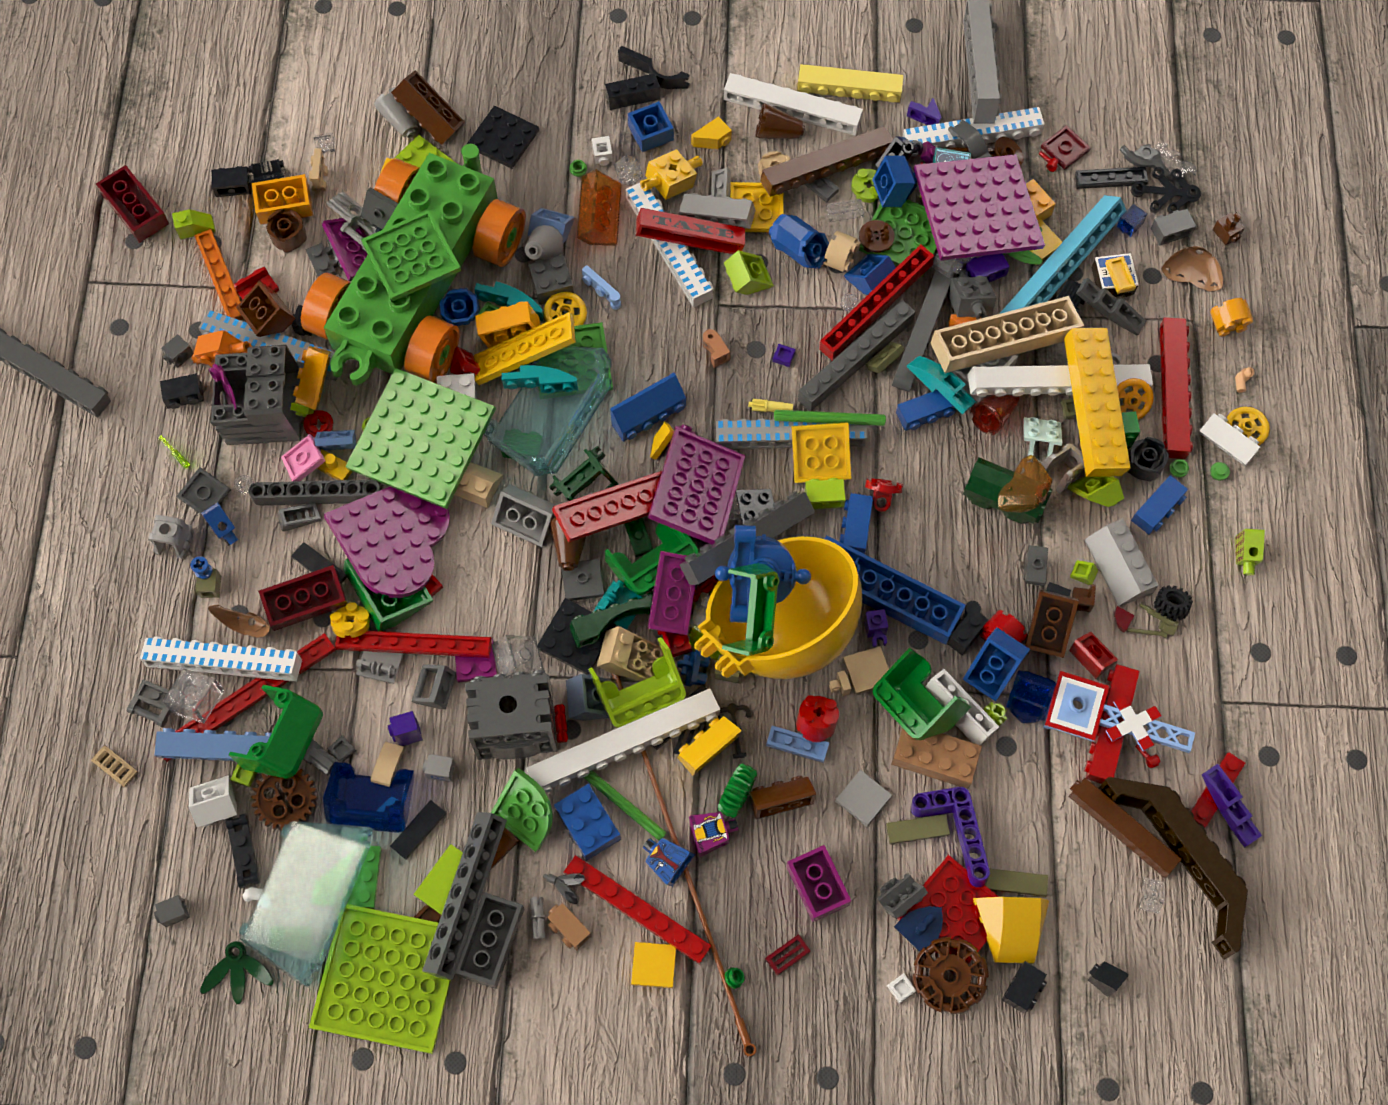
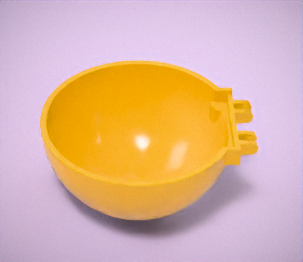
M791 537L778 540L791 554L796 571L807 569L811 574V580L803 585L796 581L791 593L782 602L776 603L773 633L774 644L768 651L746 656L722 649V645L746 639L747 623L730 622L732 587L729 579L718 581L708 600L706 620L698 625L703 636L695 642L694 648L699 652L701 651V655L705 658L718 650L723 656L717 660L715 669L722 671V675L726 678L740 671L744 676L751 672L773 679H792L810 675L829 665L850 643L857 629L862 609V588L859 574L853 559L842 547L829 540L816 537Z

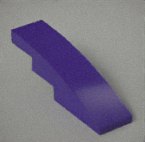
M1219 764L1204 772L1202 777L1214 802L1243 847L1245 848L1260 838L1262 834L1250 820L1253 817L1240 800L1243 796Z

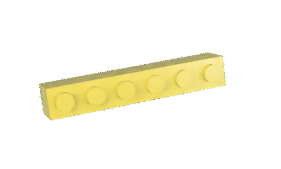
M800 64L797 91L838 97H852L855 99H871L873 101L900 102L903 75Z

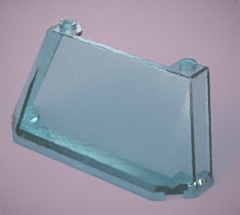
M567 346L531 362L530 365L558 369L576 377L578 390L548 394L541 393L540 386L535 388L522 387L499 423L494 419L490 420L484 433L487 440L535 476L557 473L611 388L609 368H612V360L603 348Z
M296 821L289 822L288 825L285 824L280 834L283 837L282 847L252 917L247 923L243 922L240 927V940L300 985L309 987L313 980L310 976L313 971L318 972L323 964L371 844L367 838L368 836L371 837L373 829L370 827Z

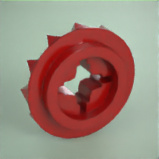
M316 410L313 414L307 415L303 426L307 434L315 437L317 432L333 431L334 422L328 412ZM318 419L321 421L322 424H324L321 425L320 430H318L317 427L314 426L317 425Z

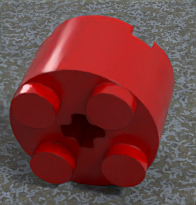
M998 610L983 626L980 633L984 641L987 640L996 627L1020 643L1028 636L1027 633H1023L1025 630L1024 626L1013 615L1008 614L1006 616L1002 614L1003 610Z
M808 695L800 705L796 720V728L798 732L800 731L803 734L802 737L812 742H823L825 739L833 736L839 718L836 701L823 696Z

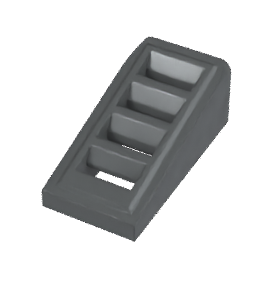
M316 503L278 510V519L282 531L292 530L321 521ZM308 510L312 511L313 517L309 516ZM301 512H304V519H302ZM294 514H296L297 520H294Z

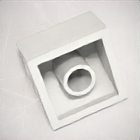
M229 775L190 787L189 810L196 827L209 826L216 821L225 820L237 815V804Z

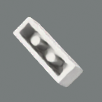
M1213 413L1199 433L1243 466H1246L1260 449L1259 442L1252 436L1247 438L1243 435L1244 431L1237 425L1232 427L1227 423L1228 419L1223 415L1218 414L1217 416Z

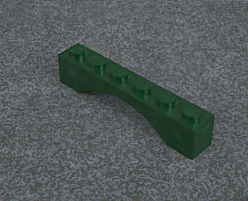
M650 592L645 597L639 599L638 597L632 598L624 604H613L605 610L597 609L586 616L579 615L571 620L570 630L577 647L581 648L596 643L608 627L621 619L634 615H650L654 592Z

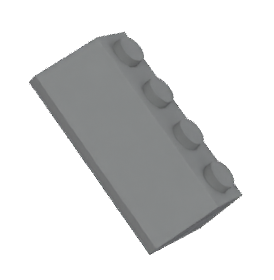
M1124 519L1104 526L1084 540L1118 606L1154 593L1158 584Z

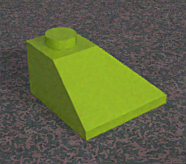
M1084 476L1071 483L1067 488L1089 501L1106 507L1115 506L1124 499L1119 479L1113 476Z

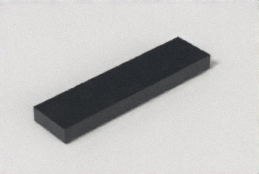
M1146 167L1076 170L1075 172L1077 189L1132 186L1138 181L1143 182L1145 185L1148 184Z

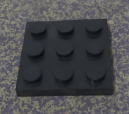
M494 105L467 144L476 145L480 154L513 169L539 132V126Z
M565 598L536 648L566 665L589 675L588 669L593 668L600 656L606 630L615 628L616 624L614 623L608 627L596 643L578 648L570 630L571 620L579 615H589L592 611Z

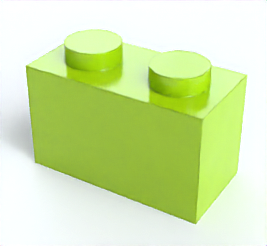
M811 479L805 482V492L813 509L844 508L846 501L844 479Z

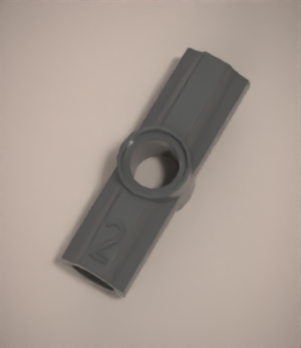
M312 739L303 760L310 765L313 764L329 776L336 770L339 762Z

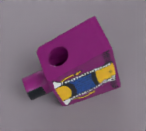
M721 812L689 816V824L699 857L729 844L728 833L739 830L736 819L724 822Z

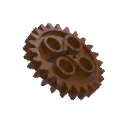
M300 769L291 778L261 774L264 780H256L259 787L252 788L257 794L251 796V799L256 800L251 806L258 808L254 814L256 816L261 815L258 819L260 822L266 820V827L273 823L272 829L274 830L278 826H280L282 831H285L286 826L293 830V824L301 827L300 820L308 822L305 817L307 814L313 816L310 808H317L312 801L318 800V797L313 795L318 790L311 788L315 782L313 780L308 781L310 778L309 774L303 776V769ZM287 780H293L294 785L291 788L286 789L284 787L285 782ZM277 782H279L282 791L287 795V801L294 811L292 814L289 812L286 803L282 800L283 797L275 785ZM269 790H275V796L271 799H267V792ZM297 797L303 798L300 806H294L293 804ZM279 807H284L285 809L282 816L275 815V811Z

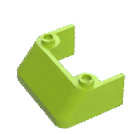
M661 637L658 638V642L664 656L657 658L653 662L652 670L654 676L618 691L614 682L605 681L601 683L593 668L588 669L612 724L617 728L680 702L686 696V691L671 651Z

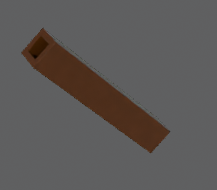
M1086 778L1081 782L1077 780L1071 786L1070 790L1072 793L1068 797L1163 878L1167 877L1182 860Z

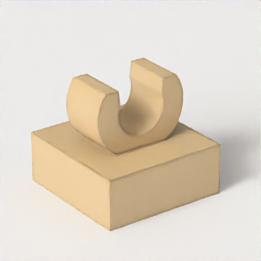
M845 670L837 672L836 680L830 681L829 688L831 693L840 690L842 696L850 694L851 686Z

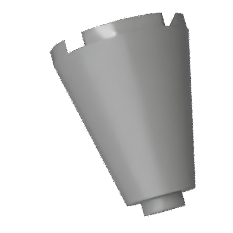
M396 87L388 90L390 93L387 95L382 93L375 100L374 105L378 112L403 137L410 138L416 134L418 129L415 117L408 114L406 108L394 99L391 92Z
M538 226L531 232L528 238L525 253L530 259L534 260L557 257L563 250V237L559 230L553 226Z

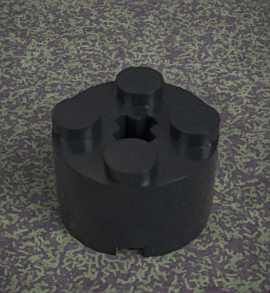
M1153 437L1137 440L1128 453L1131 468L1127 472L1139 480L1148 482L1157 478L1169 459V454L1163 442Z

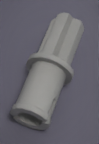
M532 897L530 898L531 916L529 919L532 920L533 938L543 939L545 938L544 919H546L543 911V897H539V899Z

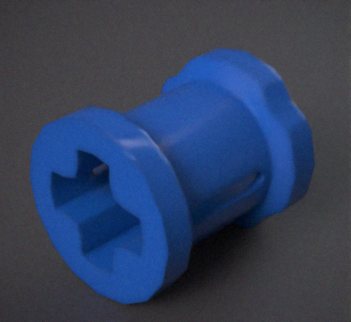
M199 556L191 561V569L195 572L197 578L204 580L211 576L213 569L208 564L206 558Z

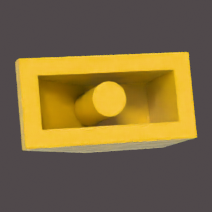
M718 116L691 134V145L699 148L719 149L730 143L732 130Z

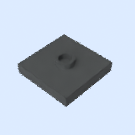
M370 187L366 192L360 217L383 229L398 203Z
M199 467L176 497L201 514V512L217 502L220 505L231 489Z
M599 558L579 561L578 567L574 568L573 571H564L562 569L565 598L574 601L603 597L604 591Z

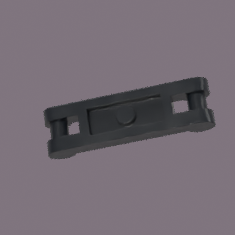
M241 814L238 818L234 819L232 817L225 819L238 887L241 889L251 883L254 885L261 882L247 814ZM242 825V830L236 832L235 826ZM251 871V875L245 877L244 872Z

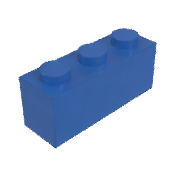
M938 390L898 404L896 414L905 431L910 429L916 430L923 424L934 423L939 418L944 416L950 417L956 412V408Z
M1170 475L1135 513L1131 521L1148 535L1153 530L1157 532L1164 524L1162 520L1165 517L1169 519L1175 512L1173 508L1177 504L1180 506L1186 500L1185 494L1188 488Z
M850 493L849 500L846 499L844 511H847V517H843L841 527L845 528V532L840 535L839 542L865 554L873 496Z

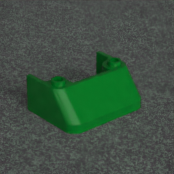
M761 563L731 568L728 570V573L751 578L746 639L722 645V649L746 656L766 652L774 644L773 633L777 588L779 585L778 574L768 565Z
M263 685V691L274 701L278 708L283 709L267 743L257 742L253 744L247 755L230 752L229 756L244 770L281 778H291L299 769L322 720L323 711L315 703L288 689Z

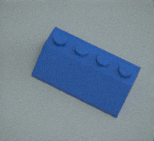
M670 374L610 408L611 424L623 442L627 439L635 438L641 431L649 430L657 422H663L671 414L679 413L685 408L686 396L676 374Z

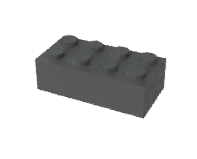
M483 892L455 972L458 977L497 989L525 910L522 904Z

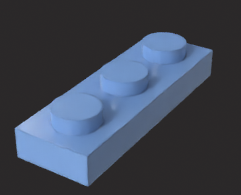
M772 726L766 746L824 763L829 742H812L802 737L803 734Z

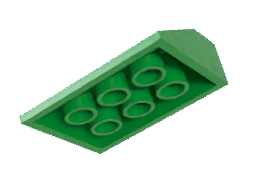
M345 559L343 571L364 608L369 612V616L378 631L383 632L400 624L433 602L426 587L411 596L403 598H390L388 595L377 594L364 585L349 559Z

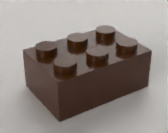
M1039 589L1025 646L1030 650L1064 658L1079 600Z

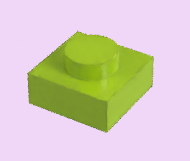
M296 402L291 403L290 410L296 411V415L307 417V415L314 413L313 409Z

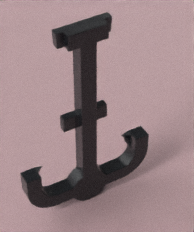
M730 703L727 707L720 708V714L723 712L731 714L732 723L736 726L735 713L737 710H745V717H751L750 709L746 705L737 706L734 703ZM738 736L735 740L737 754H733L735 759L747 757L746 752L741 753Z

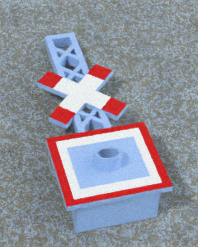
M1059 671L1043 728L1055 729L1094 742L1100 725L1109 728L1106 730V733L1112 742L1127 734L1134 736L1142 751L1153 747V742L1183 752H1191L1195 732L1157 721L1162 715L1156 706L1135 714L1125 696L1113 702L1116 708L1105 705L1109 689L1108 685ZM1073 701H1079L1082 704V709L1075 708ZM1106 711L1110 718L1102 720V712ZM1120 717H1122L1124 720L1121 723H1119L1117 720ZM1146 725L1149 730L1146 731L1143 726ZM1164 729L1169 736L1164 739L1160 738L1156 731ZM1179 735L1189 737L1187 746L1180 744L1176 737Z

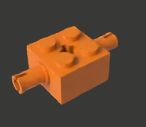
M225 330L198 336L192 361L196 365L203 363L212 367L215 364V355L247 353L248 348L252 346L250 342H242Z

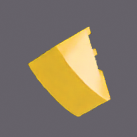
M1026 897L973 898L981 915L979 917L980 921L984 924L987 933L986 939L994 962L1023 963L1026 961L1034 963L1050 900Z

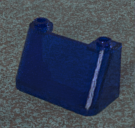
M334 762L323 796L326 821L330 825L394 833L402 832L406 828L415 778L414 770H397L390 787L371 782V776L356 775L355 769L349 763Z

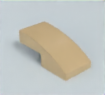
M389 742L384 743L375 764L371 782L390 787L397 773V765L404 753L403 746Z

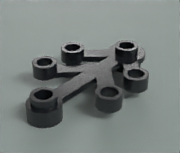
M1156 167L1152 172V176L1158 179L1164 187L1146 186L1143 182L1138 181L1132 185L1130 190L1134 197H1141L1144 193L1164 195L1158 201L1155 200L1151 203L1150 210L1154 213L1158 212L1174 196L1182 198L1177 202L1169 204L1167 211L1170 214L1174 212L1171 206L1179 210L1187 202L1194 203L1201 197L1200 189L1195 185H1189L1182 177L1180 169H1173L1170 173V178L1176 181L1182 188L1177 189L1166 178L1161 167ZM1155 171H1160L1161 175H1157ZM1176 172L1179 176L1175 177L1173 173ZM1136 186L1142 187V190H1138ZM1153 205H1158V209L1153 208Z

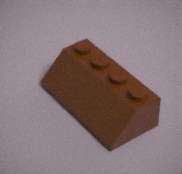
M416 70L404 78L391 92L394 99L406 108L408 114L415 117L419 121L420 126L432 135V138L441 145L465 123Z

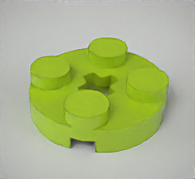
M862 168L854 175L851 190L858 200L872 203L879 199L872 181L877 170ZM870 183V184H872L873 186H871L870 188H867V185H865V184Z

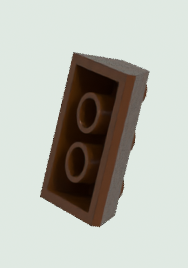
M261 281L252 288L236 307L258 337L284 332L295 320L294 315L278 294Z
M796 776L791 778V781L785 783L777 781L767 788L759 786L753 788L749 794L756 820L812 805L816 797L815 789L808 776L804 778L803 776Z

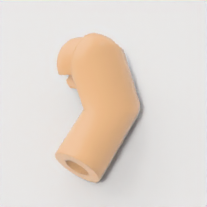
M1244 368L1236 374L1235 382L1238 393L1246 391L1245 382L1254 376L1253 368Z

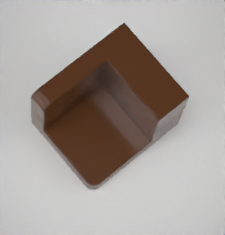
M1092 584L1089 589L1073 588L1072 598L1079 600L1077 611H1092L1095 603L1096 585Z

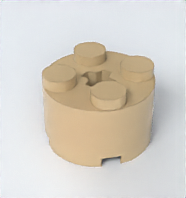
M836 231L834 235L837 237L835 240L831 239L824 257L827 261L824 262V265L845 272L852 268L854 264L853 255L855 252H858L861 243L855 237Z

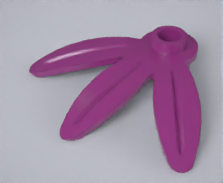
M213 364L209 369L212 378L216 382L221 380L228 405L233 404L234 409L237 410L234 394L225 376L224 369L221 365Z

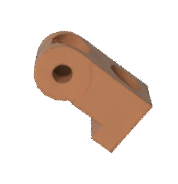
M706 330L703 333V347L710 351L711 364L715 368L730 360V351L715 330Z

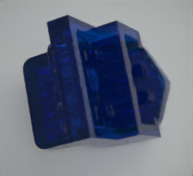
M1018 670L1006 707L1010 709L1011 713L1021 723L1044 721L1057 683L1032 672Z

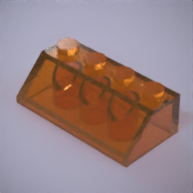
M597 169L581 178L577 238L589 245L616 246L618 243L622 184Z

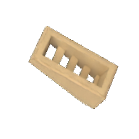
M105 745L91 760L124 788L138 773L137 770ZM115 758L116 761L107 769L106 767ZM120 764H122L120 769L114 774L113 772L117 769V767ZM126 769H128L129 771L125 774V776L122 779H120L119 777L122 775V773Z

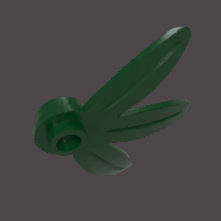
M233 941L225 949L226 957L216 964L204 979L200 993L206 994L216 987L226 976L229 969H231V992L236 1004L242 1002L245 992L244 968L255 979L265 985L272 986L274 980L268 969L261 962L246 955V947L242 942ZM234 948L239 949V955L233 954Z

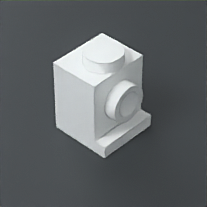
M609 136L592 138L595 164L606 166L613 162Z

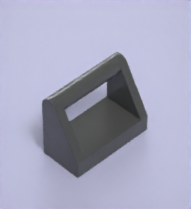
M423 664L411 702L437 709H446L457 673L445 665ZM428 672L437 673L430 697L421 698Z

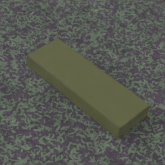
M946 814L886 823L889 844L950 835Z
M989 868L990 874L985 886L992 891L1047 896L1048 875Z

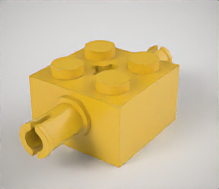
M677 149L648 162L645 174L647 179L641 180L640 186L643 191H648L655 187L665 200L694 187L697 172L694 169L703 165L702 159L699 156H695L692 159L686 160Z

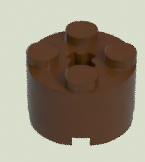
M279 209L268 217L266 229L276 248L289 253L299 248L306 241V230L300 215L296 211Z

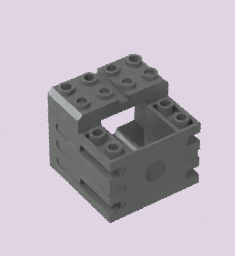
M288 346L249 347L247 353L215 355V364L217 366L221 365L224 369L225 376L232 388L237 408L235 410L233 404L228 405L221 380L218 382L214 380L211 424L216 426V431L220 433L222 439H225V443L227 445L301 441L303 416L296 415V411L290 410L291 403L296 400V397L293 396L295 386H299L300 379L297 378L300 366ZM221 392H222V394H223V400H224L223 405H221V402H220V393H221Z
M536 670L529 674L516 672L513 674V678L506 679L505 674H496L490 678L477 676L469 683H465L468 696L466 699L468 709L467 721L471 729L468 730V737L478 760L491 758L519 759L535 756L539 753L557 752L552 685L550 677L545 670ZM505 696H512L517 701V707L511 713H504L499 708V702Z

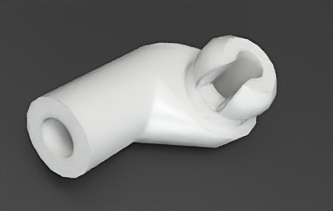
M250 887L243 893L245 901L258 900L264 910L273 906V903L263 889Z

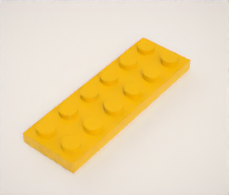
M568 312L475 354L474 358L481 369L477 375L475 374V382L478 385L489 382L501 376V373H508L520 368V365L529 364L576 343L573 315Z

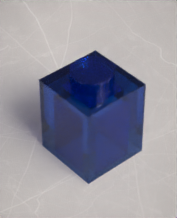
M1133 204L1120 217L1117 228L1122 233L1131 237L1144 224L1147 213Z

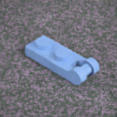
M586 265L582 269V280L588 286L591 285L600 297L606 298L610 302L612 309H619L621 307L619 292Z

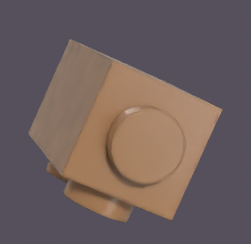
M563 903L559 906L556 904L548 912L550 914L547 917L550 922L548 926L555 934L559 932L564 937L562 941L569 949L573 947L577 951L592 937L586 927Z

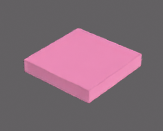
M310 434L281 456L292 481H301L325 462L319 447L315 446L314 437Z

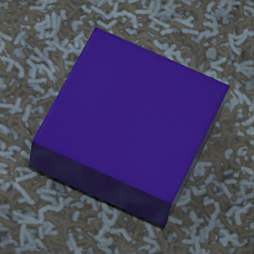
M778 344L772 362L790 367L796 349Z

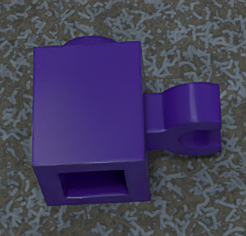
M885 609L865 612L864 625L867 638L873 637V647L877 646L876 640L878 639L882 640L883 645L886 646L887 637L885 635L888 631V623Z

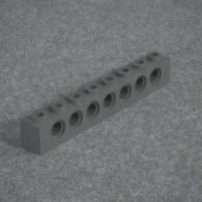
M477 812L428 952L423 972L437 978L453 980L507 821L506 819L493 813Z

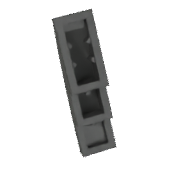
M1089 278L1082 281L1076 292L1077 295L1103 316L1135 335L1140 334L1146 323V320L1123 298L1117 299L1106 288L1100 289Z

